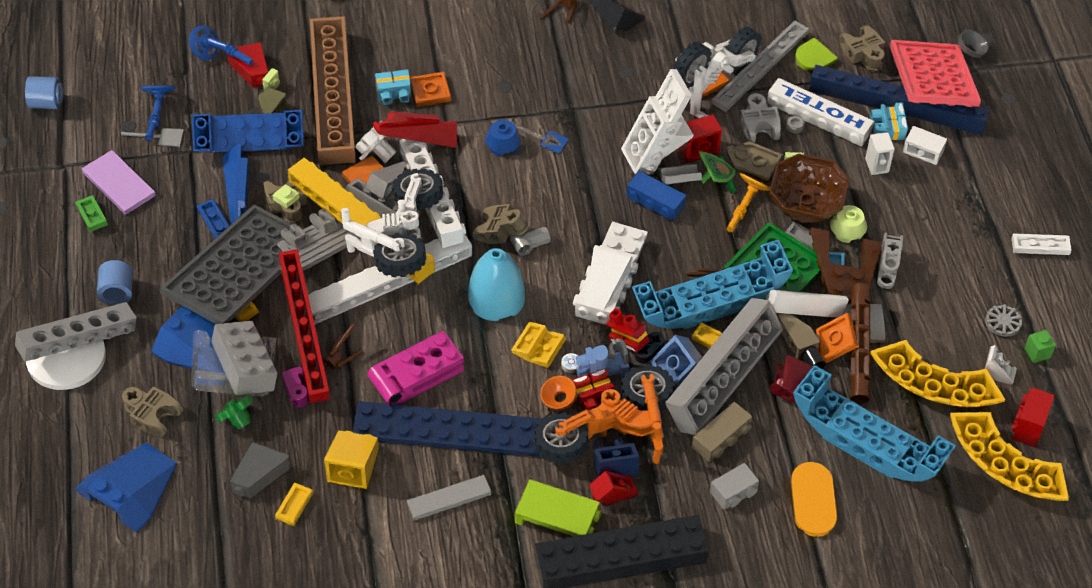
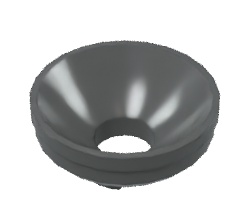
M964 30L960 34L958 44L963 55L979 58L986 54L988 43L981 34L974 30Z

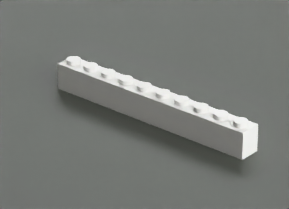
M465 234L463 235L464 243L442 248L438 239L425 244L426 253H430L435 260L434 272L472 256V244ZM374 266L358 274L348 276L337 283H332L323 289L316 290L308 295L314 325L414 282V280L408 275L406 277L383 275V272H379L377 267Z

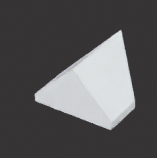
M995 345L991 346L985 369H987L993 380L1009 385L1013 384L1017 368L1015 366L1011 367L1009 365L1010 361L1003 359L1002 352H996L997 347Z

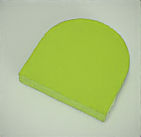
M815 37L798 47L795 55L797 65L805 71L814 70L815 64L829 67L838 60V57Z

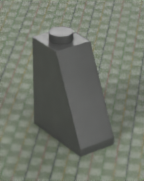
M252 442L230 480L232 492L240 497L252 498L289 470L291 467L289 455Z

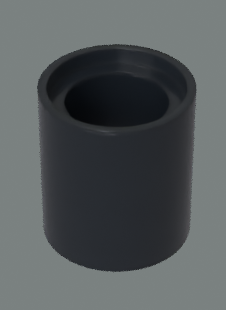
M816 346L808 347L801 354L805 363L811 366L815 365L823 369L826 365Z

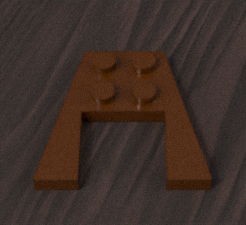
M811 227L809 235L812 236L813 251L816 252L818 258L816 262L818 268L821 269V280L825 294L846 296L849 299L848 303H851L852 285L865 283L870 286L882 242L868 239L862 241V269L829 262V231Z

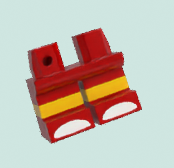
M617 308L609 314L610 320L605 325L612 330L608 335L611 342L615 339H622L627 349L636 353L649 342L644 323L637 321L635 316H625Z
M606 368L589 373V376L587 374L572 379L577 391L576 401L581 409L592 410L598 407V403L601 402L602 393L605 390L615 388L610 382Z

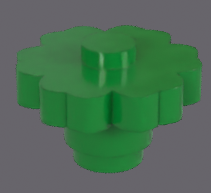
M250 394L239 400L233 399L226 403V407L214 416L218 422L229 419L233 427L236 426L239 430L252 422L246 407L252 404L254 400Z

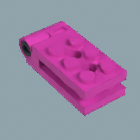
M443 330L374 365L368 371L367 376L388 405H400L463 372L464 365L462 363L464 362V357Z

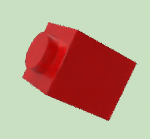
M605 471L589 485L594 500L608 505L639 494L631 477Z

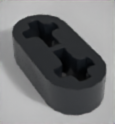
M651 332L648 334L649 342L637 353L634 352V358L637 362H649L664 347V336L661 333Z

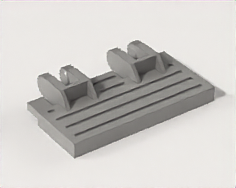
M325 209L318 211L319 216L316 213L311 214L309 217L313 225L303 230L294 223L289 226L290 231L287 228L280 231L284 240L280 241L277 246L282 252L298 249L303 271L347 248L345 240L347 234L359 238L354 233L345 230L343 224Z

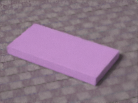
M112 150L82 168L83 174L125 215L156 196L155 191Z

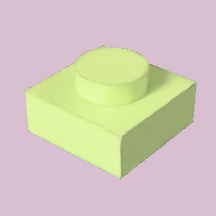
M272 68L262 79L264 90L267 87L276 89L279 86L280 79L277 70Z
M286 184L273 194V200L285 208H288L300 198L299 192Z

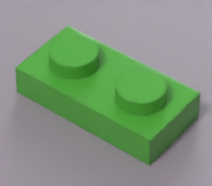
M93 195L75 202L90 232L108 225Z

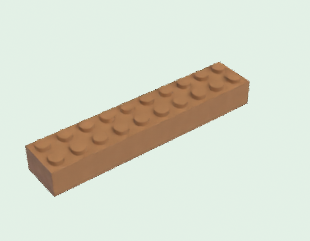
M345 16L310 19L319 165L356 163Z

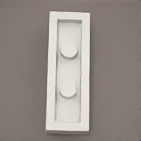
M1012 235L1013 253L1070 255L1071 253L1069 236Z

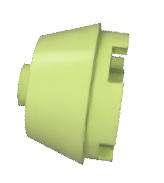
M844 206L843 210L830 220L831 230L836 235V239L841 242L850 243L851 240L858 238L860 240L867 231L864 214L856 206Z

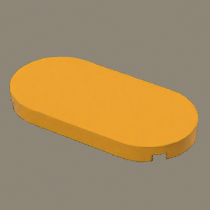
M802 463L795 468L791 478L795 523L799 529L801 528L809 536H825L834 528L837 520L832 475L826 467L819 463Z

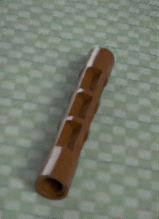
M857 283L851 287V317L858 347L851 351L850 399L856 403L870 401L871 287L865 283Z

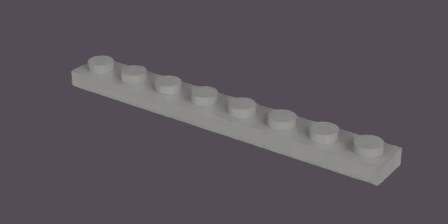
M794 21L712 99V104L727 112L808 34L809 28Z

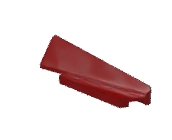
M391 112L387 114L388 118L381 123L374 122L372 124L379 135L452 148L457 147L456 121L440 122L438 115Z

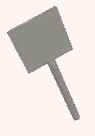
M162 128L161 134H154L153 138H160L158 146L180 147L184 129ZM121 132V135L145 137L146 133Z

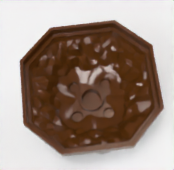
M798 153L776 164L769 194L776 206L786 216L793 220H800L802 223L816 224L829 220L843 210L850 178L835 161Z

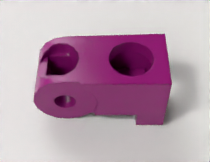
M301 366L283 371V382L292 405L298 408L306 406L308 394L306 387L302 385L304 375Z

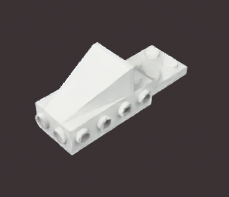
M670 69L657 95L649 96L621 148L635 175L639 171L646 175L654 174L663 158L694 136L682 116V112L692 95L677 69Z
M616 222L611 223L603 244L594 246L591 266L588 265L585 274L587 277L581 281L579 295L576 294L574 297L575 316L605 325L610 320L609 314L616 308L620 310V305L624 303L626 298V290L631 287L632 276L637 272L638 263L636 262L646 241L647 231Z

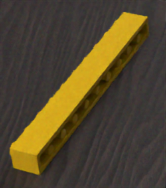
M303 158L288 169L289 182L342 224V208L349 209L350 220L364 226L369 222L381 219L377 212H373L364 202H360L353 193L346 191L339 182L332 180L326 172L319 170L313 162ZM426 253V263L421 267L420 271H415L413 275L408 274L418 284L435 271V260L430 253Z

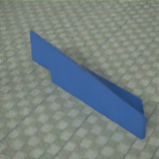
M241 144L234 146L222 157L231 224L247 211L250 169L248 158H243Z

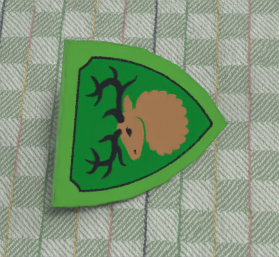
M699 152L707 168V171L702 175L701 183L705 184L711 177L714 182H728L734 177L736 170L727 162L713 154Z

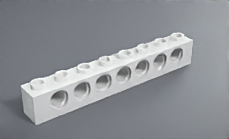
M407 139L399 140L400 154L403 161L407 163L406 168L408 171L424 168L427 171L432 170L434 173H438L437 165L433 164L431 152L428 153L426 143ZM440 175L439 177L442 179V185L444 186L443 178ZM443 187V197L439 200L438 204L432 205L429 209L425 208L442 248L464 243L463 235L466 234L464 224H460L458 211H454V202L452 199H449L447 187Z

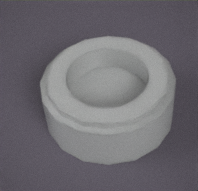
M798 116L788 118L786 123L787 130L795 134L802 132L804 120Z

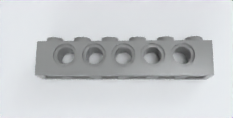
M127 302L17 331L15 346L25 362L36 360L40 357L135 331L136 316Z

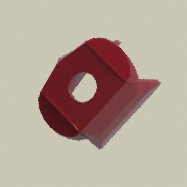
M790 355L786 356L784 366L777 363L775 382L770 385L771 392L786 401L797 404L793 392L813 366Z

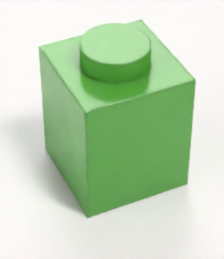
M1044 330L1029 335L1024 349L1032 362L1037 363L1051 358L1056 344L1048 331Z

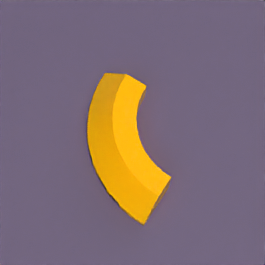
M907 340L870 352L876 363L894 381L926 399L962 407H981L1005 402V398L987 369L961 371V373L948 372L949 369L935 364L930 365L923 361L922 357L914 351Z
M991 412L950 414L953 428L963 448L976 464L1002 484L1027 495L1043 499L1068 501L1069 497L1061 463H1051L1037 459L1033 461L1022 456V452L1002 440L1000 432L992 419Z

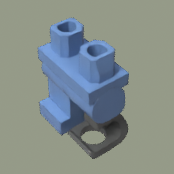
M615 339L609 345V350L604 345L593 349L588 347L585 348L584 355L576 356L578 366L576 367V373L578 377L587 374L589 376V373L597 372L604 368L607 369L609 376L620 374L621 378H624V374L629 372L628 350L622 339Z

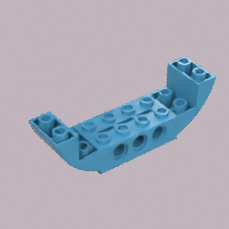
M778 239L761 245V258L656 292L651 281L632 286L644 319L648 323L660 328H683L685 330L700 325L701 322H710L740 312L751 298L765 300L771 290H778L784 285L793 269Z
M815 365L793 392L801 413L811 426L823 436L822 439L891 479L893 477L906 481L931 479L938 473L956 447L955 444L939 435L929 446L829 389L831 374Z

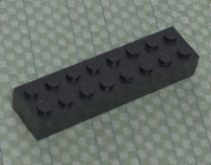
M699 515L535 543L534 556L542 588H571L707 563L709 553Z

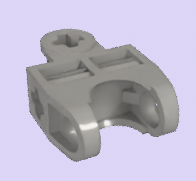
M758 93L751 94L748 97L747 109L741 110L740 116L741 127L747 141L755 143L756 134L760 132L769 134L773 140H779L780 117L777 107H767L766 99L763 95Z
M884 232L877 283L881 288L890 289L895 284L901 258L903 235L898 237L887 235ZM886 277L892 282L886 284L881 279Z

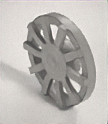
M1003 304L989 309L985 317V323L994 334L1009 337L1017 334L1021 329L1022 317L1015 308ZM989 315L996 319H989ZM1011 324L1016 325L1018 327L1014 329Z

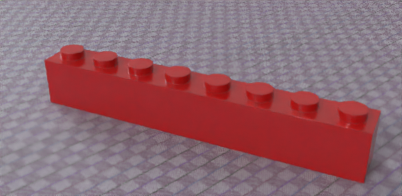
M298 249L279 252V264L309 402L311 404L329 400V388Z

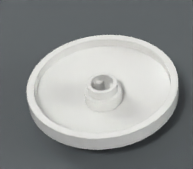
M101 340L40 357L36 360L26 361V365L32 378L40 385L55 390L73 389L88 383L100 372L106 359V348L104 341Z

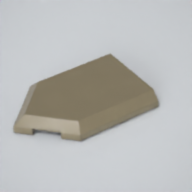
M746 142L735 147L734 145L726 147L735 168L767 181L774 174L776 164L781 162L783 158L782 154L753 142Z

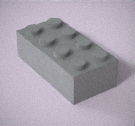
M253 321L215 324L211 343L235 395L274 391L278 373Z

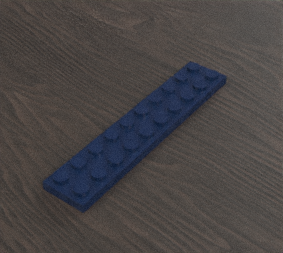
M358 401L353 432L378 437L379 442L541 457L535 449L534 429L539 421H543V418Z

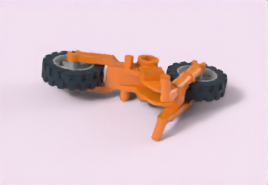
M647 364V366L638 365L637 368H631L630 372L624 374V378L621 381L622 400H620L618 391L608 389L601 395V405L592 410H585L577 415H567L564 412H561V414L553 413L552 416L547 415L543 418V421H539L534 429L536 451L539 452L542 458L545 457L548 462L555 461L556 464H561V462L570 463L571 460L576 461L580 455H584L585 449L588 448V439L592 438L594 434L599 433L601 437H606L607 430L615 428L620 433H623V435L626 433L635 436L650 434L654 445L652 462L659 464L663 452L662 438L664 437L659 410L666 409L665 403L674 393L673 377L669 376L667 370H662L660 366L654 367L652 364Z

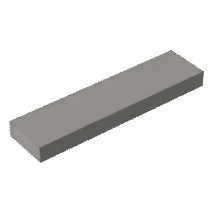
M482 475L407 500V506L415 521L491 495V490L485 476Z

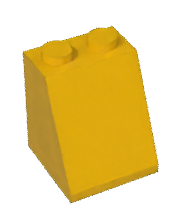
M338 430L324 459L327 482L367 489L379 450L378 437L370 434L362 435L352 431Z

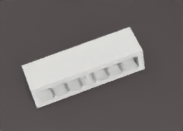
M771 290L765 299L770 300L775 313L835 318L843 315L849 301L846 296L782 290Z

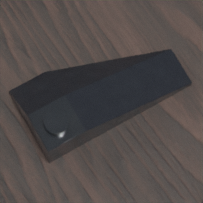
M588 0L603 20L610 24V28L618 32L620 29L628 31L645 19L644 15L614 0Z

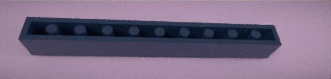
M816 64L809 86L810 92L877 109L881 108V104H884L886 107H895V103H903L905 116L980 135L983 134L990 109L983 106L967 107L964 105L950 106L947 104L934 105L923 102H909L903 86Z

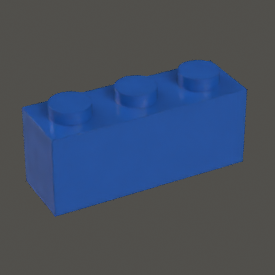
M640 171L627 185L628 198L672 221L676 219L685 207V194Z

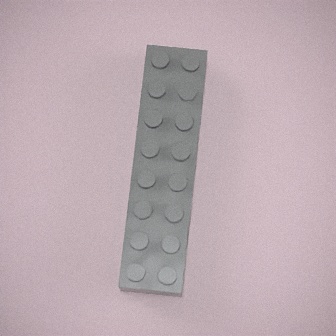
M751 298L666 401L665 404L680 432L696 435L701 431L783 331L770 300Z

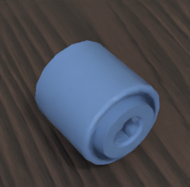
M29 76L27 78L25 100L29 109H58L63 99V88L58 77Z
M119 260L106 261L98 268L97 297L101 302L108 305H116L130 301L132 298L133 269L131 266Z

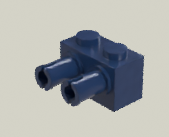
M616 437L612 441L613 446L606 447L603 440H600L601 446L598 440L595 441L592 447L594 449V469L597 478L605 471L624 476L638 475L639 455L634 443L625 444V440L622 437H619L621 442L619 443L618 437Z

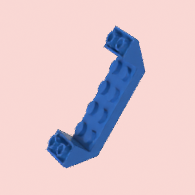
M302 110L284 111V113L192 115L194 152L225 153L237 144H241L242 152L288 150L304 147Z

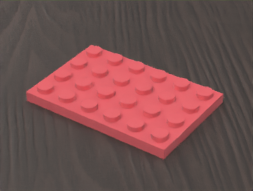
M891 40L890 48L909 102H923L934 105L947 104L950 106L964 105L967 107L980 106V96L959 45Z

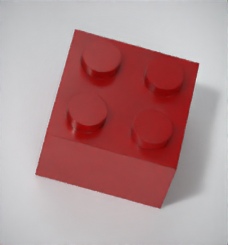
M713 114L686 122L694 135L692 139L678 148L686 163L702 159L699 152L713 155L720 153L722 128Z
M1032 387L1029 394L1024 393L1011 431L1015 432L1012 440L1036 448L1054 398L1053 394Z

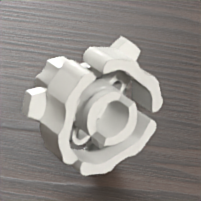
M374 127L355 146L362 154L359 158L361 161L374 151L386 163L397 151L385 140L387 136L379 135Z

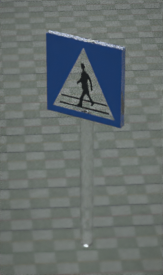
M513 123L517 129L542 139L543 141L540 146L557 154H560L569 140L550 130L544 137Z

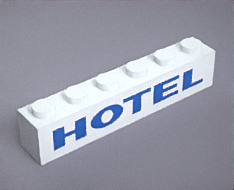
M780 78L777 79L768 91L767 104L773 107L776 106L788 114L798 116L806 122L861 147L872 132L873 120Z

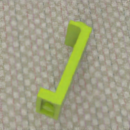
M529 479L515 511V523L523 526L526 520L571 536H580L594 533L595 528H593L595 522H599L602 511L599 510L598 501Z

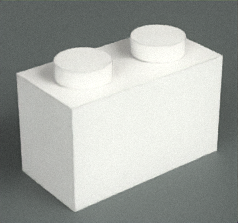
M913 126L905 140L903 153L937 165L944 152L947 139Z
M888 133L870 135L865 159L871 175L889 173L894 147Z

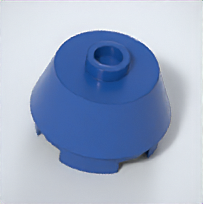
M498 120L490 126L485 136V142L490 148V152L503 156L505 153L512 152L513 154L517 151L521 142V136L511 121Z

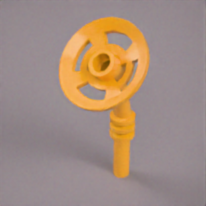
M740 173L742 179L749 184L747 187L749 190L741 204L736 207L733 218L727 226L728 232H733L738 222L743 219L747 212L746 208L755 192L757 193L758 190L770 191L771 187Z

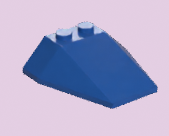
M181 306L161 326L151 353L166 363L222 377L226 376L211 343L215 323Z
M145 442L89 474L75 490L90 501L95 497L119 514L123 524L137 533L151 519L177 463Z

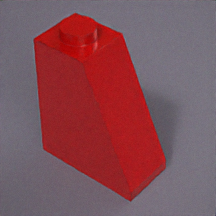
M261 42L237 47L238 51L253 59L251 65L246 64L235 56L231 57L227 54L230 66L252 88L263 86L262 79L267 75L268 70Z

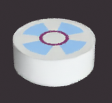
M569 353L563 356L561 366L565 372L576 373V367H578L576 356L578 355Z

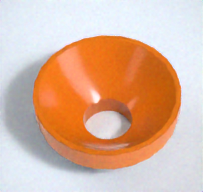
M554 376L543 384L540 395L547 408L554 411H562L569 408L575 402L577 391L573 381L568 377ZM560 393L566 394V399L563 402L555 400L556 396Z

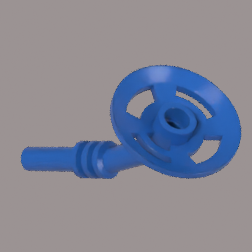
M197 26L190 33V49L201 60L213 59L218 54L220 48L231 57L235 56L248 65L253 63L252 58L238 51V48L234 45L219 41L216 32L208 26ZM200 30H204L205 34H202L200 37L196 36ZM195 43H197V45H198L199 49L202 51V53L197 49ZM214 47L215 51L211 55H208V51L212 50Z
M156 85L140 87V90L153 94V98H155L153 114L150 115L149 127L145 135L147 141L152 140L155 129L160 123V111L164 94L175 90L176 86Z

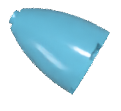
M498 248L487 251L478 260L469 281V303L473 308V312L483 319L499 321V319L511 315L514 317L521 311L525 303V285L521 271L514 259L507 252Z

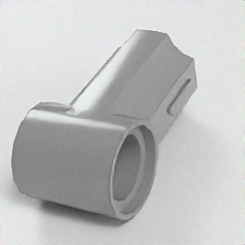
M541 227L520 236H511L510 241L518 255L525 256L533 248L549 243L551 238L548 229Z

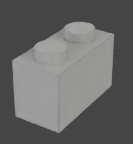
M743 463L712 481L710 493L725 510L729 507L737 506L746 497L754 496L758 489L759 480L748 466Z

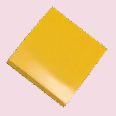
M529 322L511 351L529 362L549 368L566 338L564 334L547 331L545 325Z

